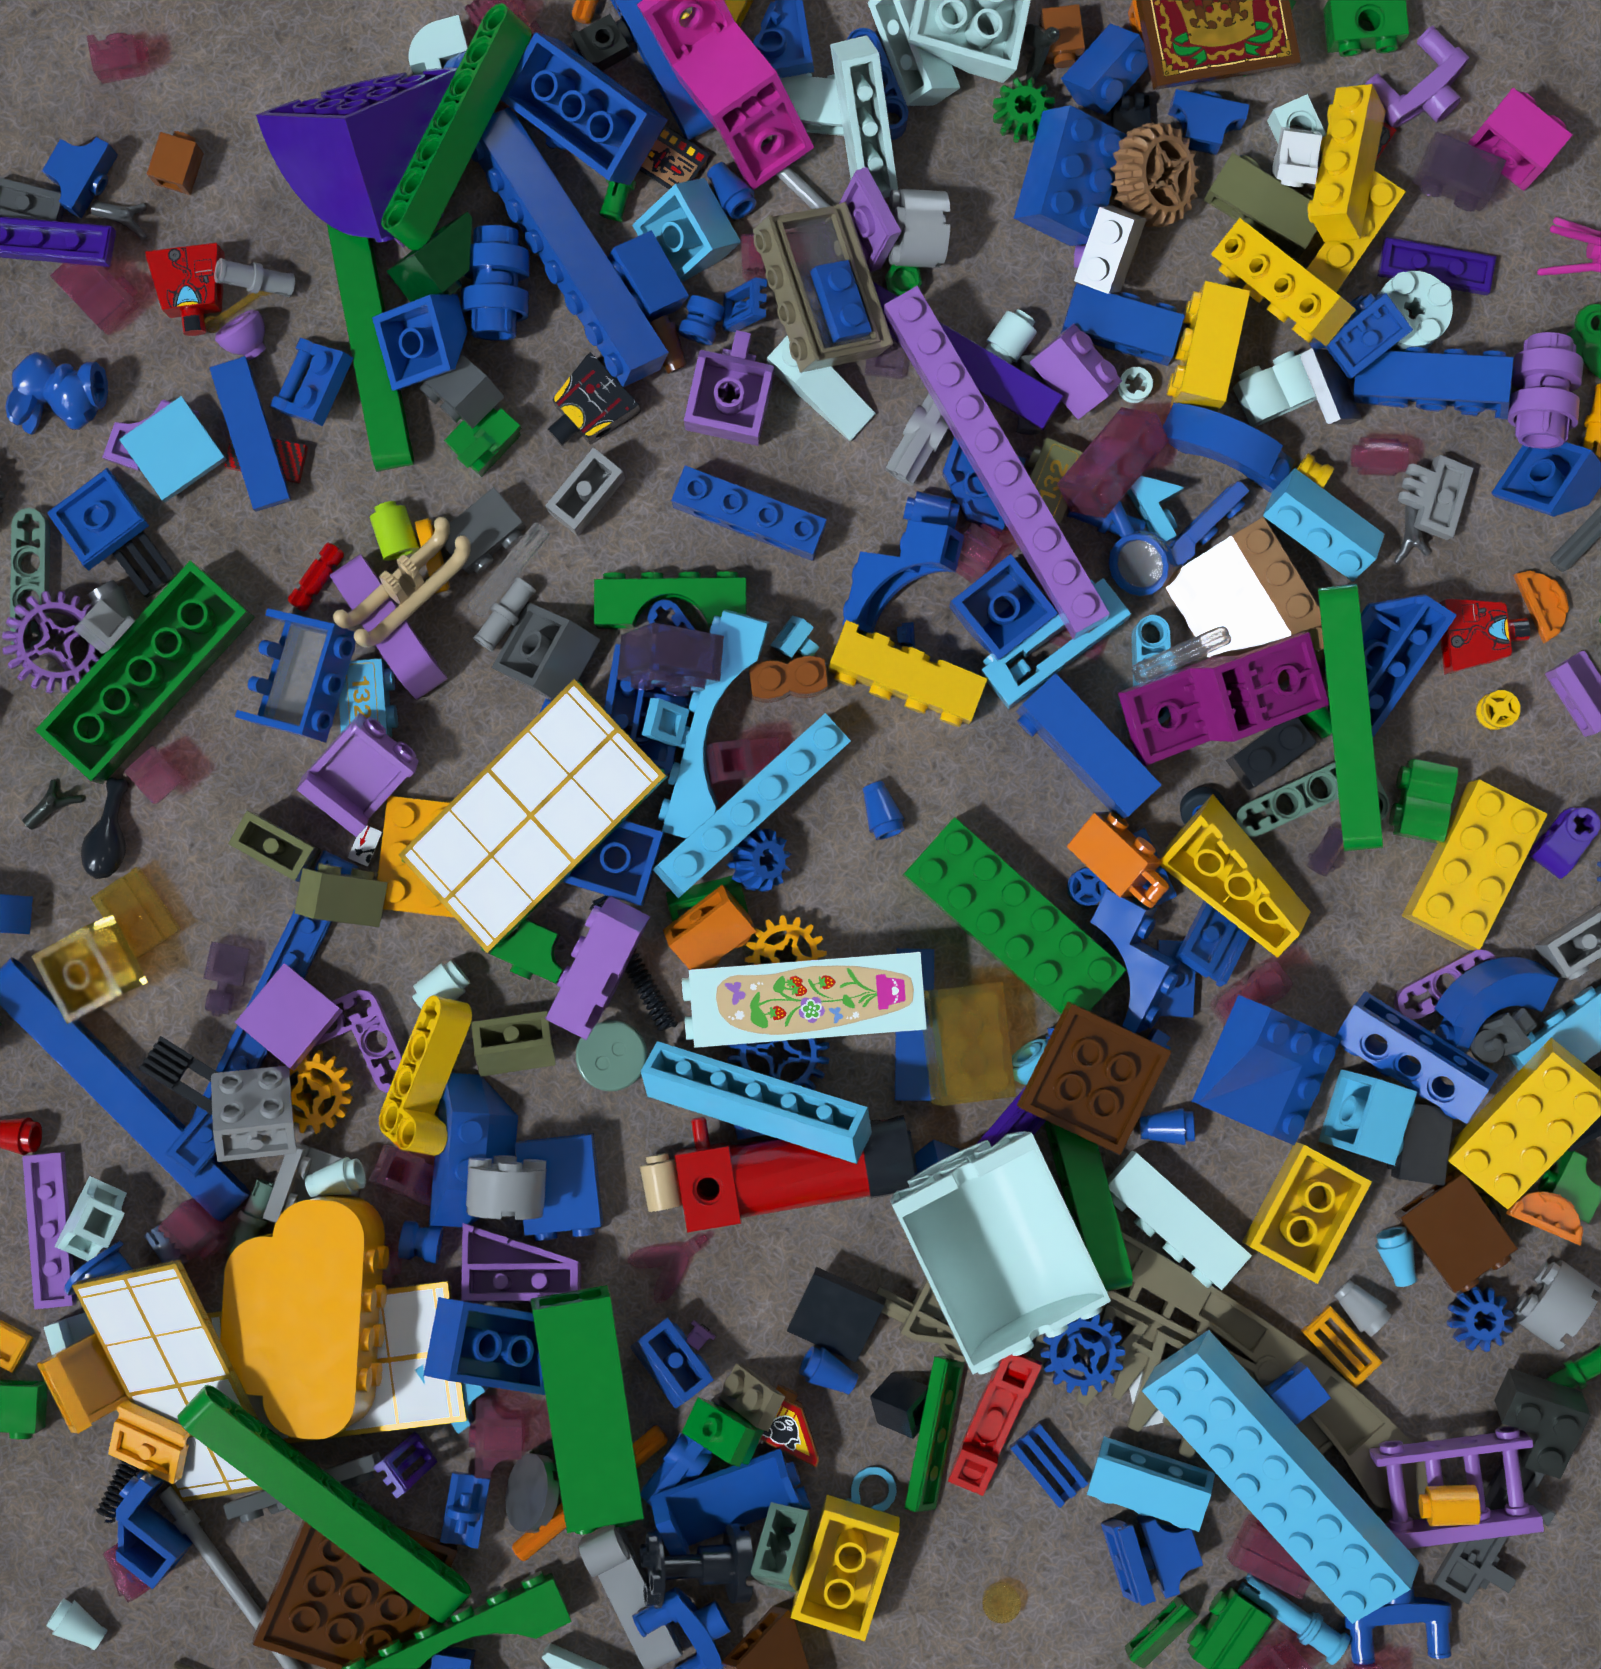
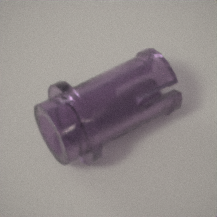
M1329 826L1314 854L1309 853L1307 857L1310 860L1307 866L1322 876L1327 877L1329 872H1334L1336 869L1334 863L1344 848L1342 831L1340 829Z

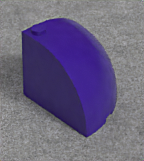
M458 67L426 69L423 71V74L408 77L407 73L404 72L364 80L320 92L322 99L314 98L302 102L297 99L259 113L256 117L268 149L282 175L301 201L316 216L329 226L345 234L375 238L376 242H386L395 237L382 227L381 219Z

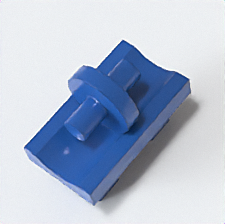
M457 1471L452 1472L440 1539L441 1543L479 1548L491 1477Z

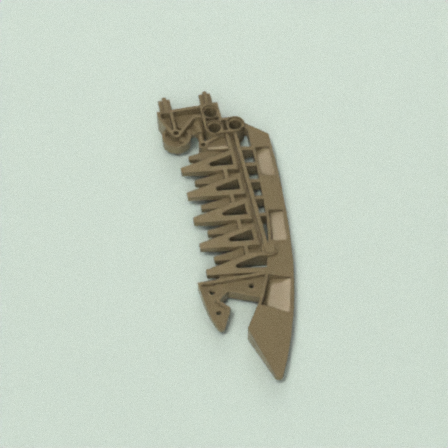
M1121 1232L1132 1270L1133 1283L1132 1286L1128 1287L1125 1295L1116 1290L1107 1292L1111 1302L1101 1306L1102 1311L1099 1313V1322L1102 1324L1107 1319H1111L1113 1322L1114 1316L1131 1324L1129 1331L1118 1344L1125 1348V1355L1116 1357V1359L1122 1362L1123 1369L1118 1370L1111 1394L1112 1397L1120 1400L1143 1370L1127 1426L1139 1432L1157 1409L1142 1392V1389L1154 1367L1160 1363L1165 1343L1181 1349L1205 1333L1207 1328H1210L1251 1358L1249 1360L1226 1348L1263 1390L1299 1361L1306 1365L1331 1399L1296 1426L1321 1454L1331 1446L1336 1449L1363 1493L1374 1506L1392 1509L1386 1466L1377 1467L1370 1457L1369 1449L1379 1448V1444L1385 1441H1401L1403 1444H1411L1412 1442L1363 1394L1304 1347L1213 1286L1205 1287L1189 1271ZM926 1276L913 1302L881 1286L878 1287L875 1293L886 1298L881 1313L901 1322L899 1327L901 1334L916 1341L938 1343L943 1353L951 1359L961 1362L966 1361ZM1142 1287L1165 1300L1159 1312L1136 1301ZM1175 1307L1197 1320L1193 1330L1170 1319ZM1080 1328L1082 1332L1090 1335L1099 1333L1090 1328ZM1043 1334L1035 1338L1034 1347L1030 1354V1358L1042 1362L1037 1378L1044 1370L1043 1365L1051 1360L1050 1358L1041 1357L1040 1349L1050 1346L1043 1341ZM1067 1334L1059 1341L1057 1352L1068 1339ZM1075 1338L1077 1354H1080L1082 1357L1087 1349L1084 1348L1083 1344H1080L1078 1338ZM1100 1356L1097 1364L1099 1370L1105 1364L1108 1356ZM1105 1379L1101 1381L1102 1387L1106 1383ZM1093 1385L1088 1386L1087 1395L1083 1396L1079 1387L1076 1400L1088 1406L1098 1391ZM1164 1416L1162 1422L1171 1427L1172 1424ZM1182 1437L1178 1453L1190 1459L1196 1450ZM1425 1461L1402 1464L1409 1513L1420 1514L1419 1495L1425 1494V1488L1428 1486ZM1443 1476L1444 1486L1451 1485ZM1243 1505V1507L1247 1511L1251 1512L1245 1505Z

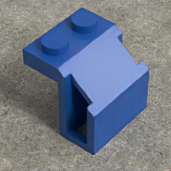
M142 1470L137 1476H133L119 1493L124 1499L116 1508V1520L118 1521L116 1561L151 1589H154L174 1569L193 1543L185 1533L181 1535L175 1525L147 1504L165 1480Z

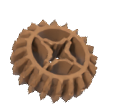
M1165 123L1143 124L1142 127L1128 131L1127 137L1119 141L1120 149L1113 153L1117 163L1110 169L1115 173V181L1111 185L1116 186L1118 191L1115 200L1123 202L1121 209L1147 218L1144 225L1146 227H1166L1183 219L1184 213L1192 210L1190 201L1198 197L1194 186L1200 183V181L1195 177V170L1200 166L1194 164L1193 158L1196 151L1188 149L1190 139L1182 137L1181 129H1174L1170 124Z

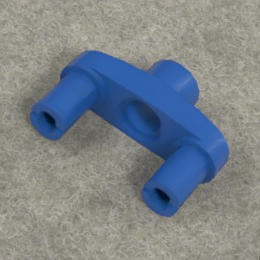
M1412 1584L1411 1590L1353 1624L1345 1616V1627L1350 1630L1352 1662L1357 1665L1375 1663L1373 1629L1376 1626L1419 1622L1426 1624L1428 1656L1436 1659L1451 1657L1449 1623L1452 1621L1451 1604L1435 1598L1415 1597Z
M674 1587L665 1593L662 1608L655 1609L654 1606H649L639 1613L632 1615L633 1621L643 1638L671 1621L679 1622L694 1646L696 1655L673 1669H724L715 1640L731 1632V1627L716 1600L698 1609L680 1588Z

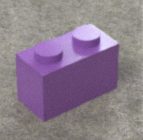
M1074 323L1047 344L1030 361V364L1051 389L1064 397L1062 402L1077 420L1106 399L1122 382L1117 375L1115 367L1100 355L1093 346L1090 337L1085 332L1080 331Z

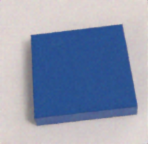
M108 468L47 512L79 561L88 571L150 526Z

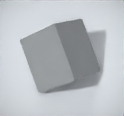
M100 599L74 627V630L101 654H104L119 640L135 620L130 616L124 620Z

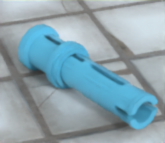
M1252 1571L1245 1577L1247 1583L1257 1590L1242 1582L1238 1588V1593L1243 1594L1295 1631L1301 1644L1305 1646L1309 1644L1324 1654L1326 1662L1330 1665H1334L1342 1657L1350 1643V1635L1345 1632L1342 1634L1338 1633L1323 1622V1616L1319 1613H1307L1257 1577Z

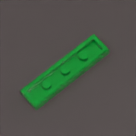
M934 1356L904 1509L913 1512L936 1509L965 1361H957L948 1356Z

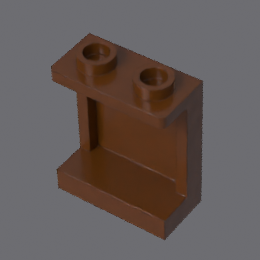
M1456 1169L1446 1175L1445 1186L1432 1185L1394 1213L1441 1275L1444 1284L1454 1293L1459 1290L1466 1292L1475 1287L1481 1280L1479 1278L1480 1275L1490 1268L1497 1270L1506 1265L1512 1259L1510 1254L1518 1249L1466 1176Z

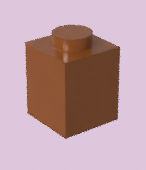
M1076 4L1043 8L1039 19V26L1045 30L1049 27L1059 30V39L1050 46L1044 65L1054 64L1056 68L1071 67L1085 50L1080 6Z
M174 131L173 135L160 132L147 171L148 177L155 185L191 196L204 155L195 142L196 139L179 131Z

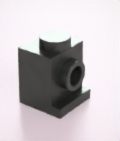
M611 14L580 31L575 30L571 32L573 46L577 53L601 71L630 56L628 42L632 41V37L624 22L620 20L615 23ZM606 35L610 37L606 43H599L597 41Z

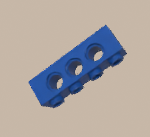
M686 465L671 500L674 509L811 561L815 557L827 522L825 518Z
M1366 991L1355 1003L1334 1037L1340 1040L1339 1044H1341L1346 1052L1354 1056H1360L1374 1065L1381 1074L1395 1078L1406 1085L1408 1089L1417 1091L1416 1096L1428 1099L1439 1106L1447 1116L1459 1119L1466 1124L1499 1075ZM1374 1034L1382 1036L1387 1044L1379 1042ZM1407 1055L1417 1058L1420 1064L1411 1062ZM1440 1076L1449 1078L1454 1085L1444 1083Z

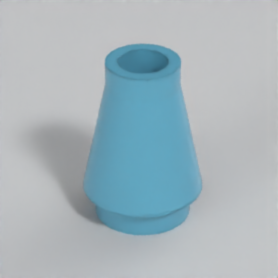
M1392 1227L1379 1232L1376 1236L1378 1242L1375 1247L1391 1273L1397 1287H1405L1417 1282L1413 1236L1407 1233L1405 1227Z

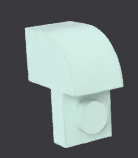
M459 15L431 22L415 35L409 49V64L413 75L423 74V71L426 69L444 68L449 59L468 49Z

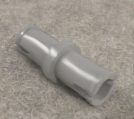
M219 258L216 263L214 273L216 283L244 287L250 293L257 294L259 291H264L288 298L294 291L295 276L293 273L265 269L262 264L255 262L251 263V265H246Z
M516 577L515 582L498 604L494 603L490 608L492 611L491 615L477 635L473 637L476 642L491 652L494 651L495 646L511 625L515 626L518 623L519 619L517 616L532 594L536 592L531 585L519 577Z

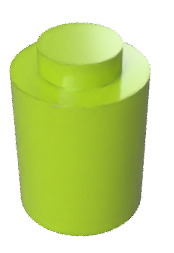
M388 501L374 507L375 513L370 515L369 518L384 561L396 560L402 555L408 556L420 549L405 505H397L396 501Z

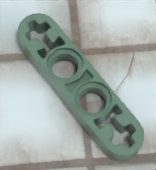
M32 508L18 511L13 517L11 524L10 617L20 620V617L15 613L14 608L17 605H21V597L24 593L36 591L40 599L39 605H41L42 592H49L50 524L44 514ZM30 517L40 524L39 528H35L32 531V541L40 543L39 548L29 545L21 547L22 541L29 543V532L22 529V525L29 523ZM31 553L37 554L40 559L38 570L31 574L24 573L21 567L24 556ZM31 621V632L38 635V640L32 641L30 648L23 642L25 651L33 648L34 645L41 641L38 624L34 621ZM28 624L24 630V635L28 634ZM10 627V631L15 632V629ZM47 642V643L45 644V646H44L42 649H40L39 651L45 649V648L47 647V645H48V642Z

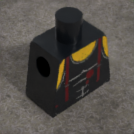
M590 352L554 396L553 403L562 416L547 430L561 446L577 432L591 445L637 416L641 411L639 404Z

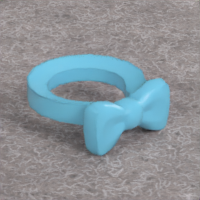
M877 1466L866 1467L853 1478L851 1498H847L846 1501L862 1505L859 1495L860 1483L869 1475H879L888 1483L889 1492L884 1501L871 1508L883 1512L895 1500L897 1493L896 1482L885 1469Z

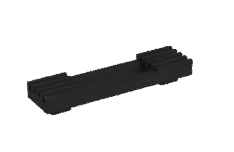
M160 1036L158 1042L154 1044V1048L150 1050L149 1055L144 1059L143 1064L139 1066V1070L212 1115V1100L181 1082L180 1079L187 1068L210 1082L211 1075L219 1072Z

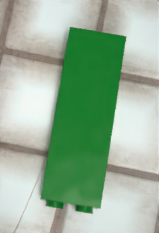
M608 1286L531 1298L567 1533L575 1532L576 1534L584 1535L592 1533L598 1527L614 1524L616 1527L630 1526L636 1520L644 1519Z

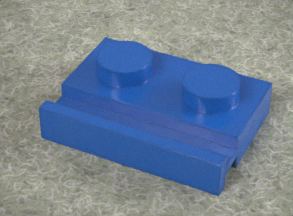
M1204 901L1175 958L1205 978L1209 976L1216 981L1217 986L1221 987L1227 984L1250 936Z
M1116 1518L1102 1522V1530L1123 1597L1135 1603L1139 1602L1141 1606L1156 1601L1133 1525H1127V1523Z

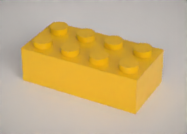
M1480 779L1468 782L1450 817L1445 841L1437 844L1402 917L1467 950H1480L1535 841L1547 813Z
M1551 1037L1451 1141L1448 1161L1509 1210L1601 1116V1077Z

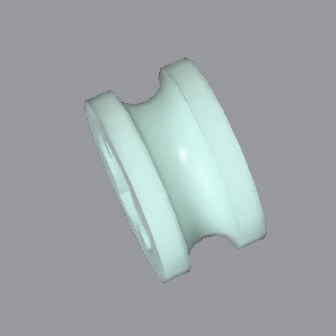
M1141 367L1127 369L1120 377L1122 382L1118 385V392L1129 403L1144 401L1149 396L1153 387L1151 374ZM1136 377H1140L1143 380L1141 386H1145V391L1137 390L1134 394L1130 393L1127 390L1130 384H1125L1126 379L1134 380Z

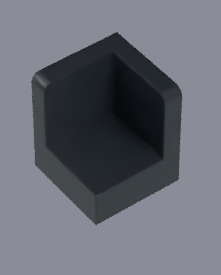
M891 1373L870 1396L877 1423L914 1439L920 1431L928 1386L900 1374Z

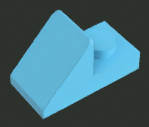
M1137 474L1127 476L1122 485L1142 520L1146 521V527L1149 532H1154L1168 544L1177 536L1174 531L1177 529V524L1171 512L1167 508L1162 510L1160 505L1179 495L1184 488Z

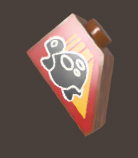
M778 1384L776 1390L782 1393L785 1398L769 1431L764 1430L760 1440L778 1449L781 1448L782 1451L816 1467L819 1462V1452L803 1404L796 1400L798 1394L795 1391Z

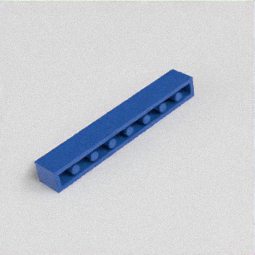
M511 107L492 114L471 158L475 162H479L486 173L488 185L494 192H498L504 201L509 218L514 223H518L525 234V240L529 249L533 253L538 254L545 265L547 277L553 284H557L563 293L568 310L573 315H577L583 324L588 341L599 349L604 357L608 372L613 377H617L622 387H625L659 371L669 352Z

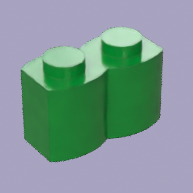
M1418 759L1409 760L1406 767H1400L1396 780V788L1401 789L1399 803L1393 804L1389 816V824L1394 826L1393 835L1435 844L1445 841L1450 821L1451 804L1457 784L1458 768Z

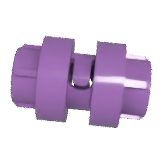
M1555 332L1533 334L1524 341L1523 351L1514 356L1511 381L1514 386L1521 390L1512 393L1510 396L1508 422L1515 427V436L1518 438V442L1524 446L1540 449L1559 447L1567 441L1569 430L1578 424L1580 398L1571 391L1578 389L1582 384L1584 360L1576 353V345L1568 335Z

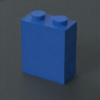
M594 1133L516 1142L517 1162L523 1164V1160L526 1159L546 1161L543 1217L523 1220L524 1236L534 1235L535 1241H544L558 1238L557 1232L572 1230L573 1237L596 1234L595 1228L601 1227L604 1223Z

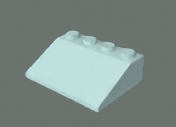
M916 0L907 42L967 73L1004 83L1017 70L1031 0Z

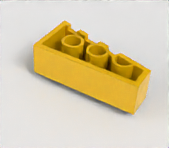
M1214 794L1209 797L1169 842L1160 858L1162 861L1160 866L1277 958L1301 934L1311 913Z

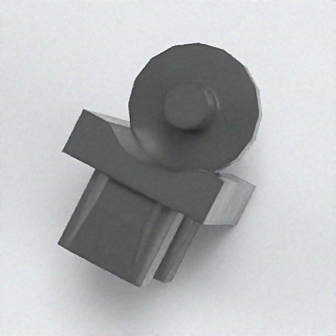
M1524 1008L1515 1010L1511 1015L1505 1013L1487 1019L1479 1028L1471 1044V1052L1481 1063H1495L1503 1056L1523 1051L1532 1043L1526 1035L1537 1025Z

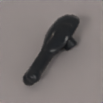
M114 777L107 779V798L101 819L84 837L82 843V865L86 873L95 879L108 878L115 873L123 862L126 853L125 838L118 823L122 796L127 791L129 785L126 779H116Z

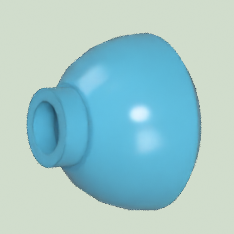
M1036 1039L1018 1049L1008 1062L1007 1074L1018 1083L1027 1085L1049 1040Z

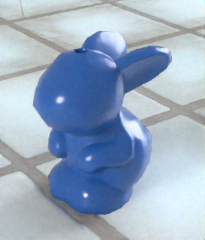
M35 352L29 354L12 372L13 390L7 396L5 408L9 421L17 426L22 425L23 430L31 435L36 432L40 424L45 403L50 405L55 415L63 420L70 429L80 430L92 421L98 410L102 409L106 404L108 396L106 371L97 362H86L80 366L78 371L73 370L71 364L66 363L56 367L51 358L43 353Z

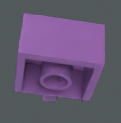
M736 330L732 350L723 348L722 354L700 350L684 417L685 430L759 446L775 370L774 365L755 362L756 355L748 354L751 333ZM728 392H735L736 399H733L731 403H724V397L728 395Z

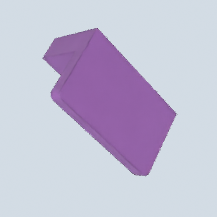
M1580 651L1544 674L1584 737L1601 731V675L1587 653Z

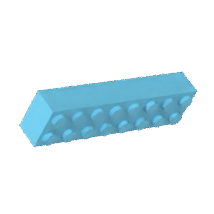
M1210 1330L1154 1367L1142 1392L1352 1624L1411 1590L1420 1562Z

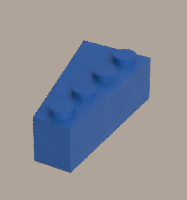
M1408 347L1405 349V352L1390 351L1389 348L1355 375L1354 401L1355 403L1399 408L1408 407V402L1411 401L1416 402V407L1419 409L1435 412L1445 410L1448 405L1454 406V409L1460 411L1462 415L1477 416L1478 412L1493 410L1495 411V418L1508 419L1514 357H1506V353L1502 351H1484L1481 356L1467 355V351L1462 349H1446L1444 354L1428 353V349L1422 347Z

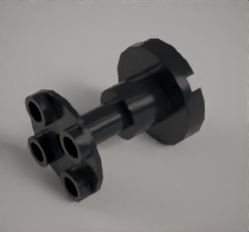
M745 1523L726 1525L723 1544L698 1546L697 1554L664 1556L663 1543L658 1529H652L650 1532H647L646 1544L640 1545V1564L642 1568H647L648 1582H645L643 1586L645 1606H654L655 1609L662 1608L665 1596V1580L698 1578L701 1586L725 1584L728 1599L732 1604L750 1602L753 1586H746V1579L753 1577L751 1570L754 1559L749 1531H745Z

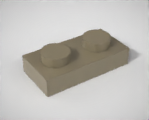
M736 1363L730 1376H728L724 1383V1388L719 1398L755 1427L768 1432L785 1396L752 1370Z

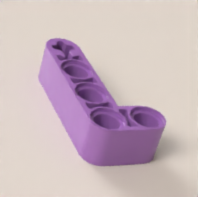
M359 554L330 574L331 579L352 610L382 584L362 554ZM389 597L361 623L364 629L368 632L371 631L398 606L394 600ZM407 620L385 640L376 645L396 677L416 700L448 679Z

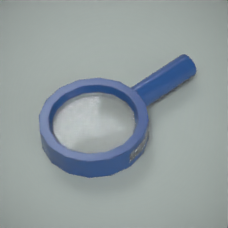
M1113 493L1102 499L1121 537L1110 552L1109 568L1111 575L1118 586L1129 594L1138 596L1153 594L1166 585L1173 574L1174 559L1172 551L1165 540L1154 532L1134 531L1117 493Z

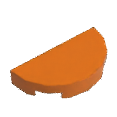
M1535 571L1516 573L1513 575L1544 644L1558 635L1565 623L1566 613L1569 610L1566 593L1555 579H1550L1544 574L1535 573Z
M1546 1191L1526 1193L1506 1213L1509 1216L1581 1246L1583 1226L1580 1224L1579 1215L1575 1211L1574 1205L1559 1194Z

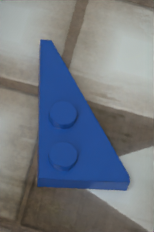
M803 0L770 1L761 22V31L755 36L753 44L775 69L780 79L815 72Z

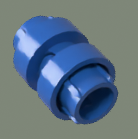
M483 225L474 229L473 244H471L469 271L463 275L472 279V285L461 289L460 305L463 316L472 320L471 335L475 338L491 341L516 338L517 322L528 318L529 293L518 287V281L529 277L530 252L526 248L518 246L519 231L515 228L502 225Z

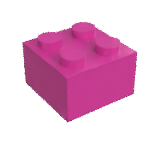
M1512 88L1466 146L1517 187L1525 191L1545 170L1573 134L1566 130V125L1556 116L1547 115L1537 107L1533 97Z

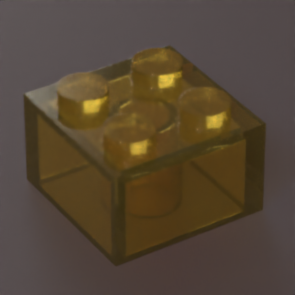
M114 915L88 924L32 955L67 1024L89 1015L149 983Z

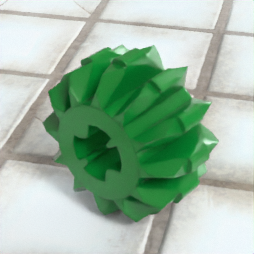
M1016 77L1013 79L1012 88L1003 85L999 91L1001 97L995 98L992 107L997 110L993 115V122L1003 124L1000 129L1002 136L1007 135L1012 130L1015 143L1020 141L1022 134H1025L1030 143L1034 142L1042 112L1050 110L1055 105L1054 97H1045L1048 90L1046 84L1038 89L1034 88L1035 79L1033 77L1028 79L1026 86H1023L1021 80ZM1026 106L1031 108L1030 113L1024 111L1022 114L1017 112L1018 107L1024 109Z

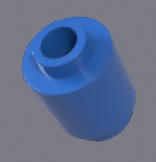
M917 491L915 498H907L903 519L947 525L955 529L960 504L951 503V498Z

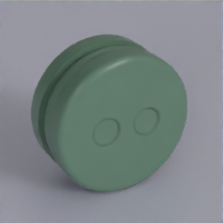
M618 1020L597 1023L587 1040L580 1038L576 1048V1064L581 1076L591 1086L603 1091H619L632 1085L640 1078L641 1069L648 1058L647 1046L639 1031L630 1024Z

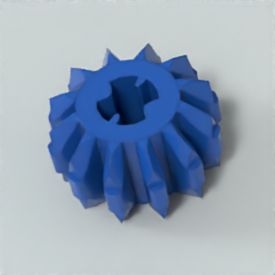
M755 828L730 851L733 855V860L727 863L726 866L735 869L732 880L742 883V888H745V890L755 891L757 889L760 892H767L772 890L773 885L778 886L784 883L781 873H787L791 870L785 864V859L789 858L792 854L788 851H783L787 840L782 837H776V831L772 829L761 830L760 828Z
M1475 1286L1469 1290V1297L1462 1292H1458L1456 1296L1462 1303L1460 1307L1454 1304H1449L1448 1306L1449 1311L1457 1314V1317L1447 1320V1326L1458 1328L1454 1332L1453 1338L1458 1342L1465 1340V1347L1471 1351H1474L1479 1345L1481 1350L1489 1352L1491 1340L1499 1346L1504 1345V1339L1500 1336V1333L1502 1331L1506 1333L1513 1332V1328L1505 1324L1504 1321L1514 1317L1513 1311L1503 1309L1508 1302L1506 1297L1502 1295L1495 1297V1290L1490 1287H1486L1481 1292L1479 1287ZM1479 1311L1487 1314V1316H1483L1486 1319L1483 1326L1474 1323L1478 1322V1319L1474 1317Z

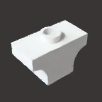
M1281 127L1278 148L1274 156L1272 172L1277 179L1281 180V184L1293 187H1303L1304 183L1315 184L1322 140L1320 132Z

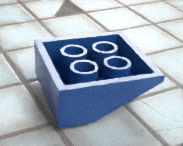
M1238 995L1192 1102L1295 1146L1299 1134L1304 1128L1305 1120L1312 1104L1319 1094L1320 1086L1329 1065L1335 1057L1340 1040L1270 1007Z

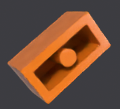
M722 884L664 928L663 932L671 950L689 970L717 966L723 956L734 948L745 945L751 938V935L756 932L750 915Z

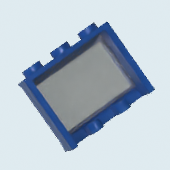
M267 608L265 616L285 623L279 644L268 640H262L259 644L260 654L274 659L268 680L257 676H252L248 680L249 690L263 695L258 714L255 715L237 710L235 717L260 726L326 743L344 687L349 664L355 650V632L347 628H341L333 623Z

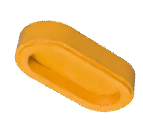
M429 518L415 521L421 547L432 537L435 531L432 520H429ZM441 550L426 563L429 577L444 564ZM449 580L435 594L448 591L450 588Z

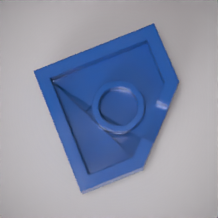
M954 437L943 469V477L957 504H960V510L966 521L1002 532L1005 522ZM1018 456L1024 467L1026 459Z

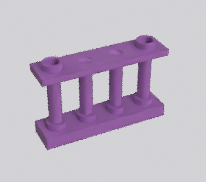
M1503 1426L1495 1429L1496 1433L1403 1444L1401 1441H1385L1379 1444V1448L1369 1449L1370 1457L1376 1466H1386L1393 1518L1389 1520V1523L1384 1524L1407 1549L1544 1532L1541 1514L1533 1505L1524 1502L1518 1449L1533 1448V1441L1524 1430ZM1502 1451L1509 1503L1505 1505L1504 1509L1490 1510L1485 1505L1479 1454ZM1463 1456L1467 1485L1474 1484L1479 1494L1481 1512L1479 1525L1429 1526L1427 1518L1413 1520V1518L1408 1517L1402 1464L1425 1461L1428 1486H1444L1440 1459Z

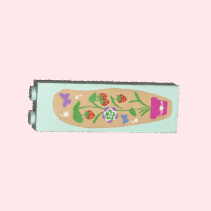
M921 952L688 970L689 978H682L683 1000L691 1001L692 1016L685 1017L686 1040L694 1039V1048L927 1029Z

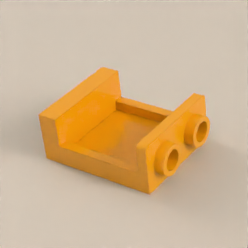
M95 1332L36 1363L71 1433L78 1434L92 1426L91 1423L115 1411L118 1405L124 1401H129Z

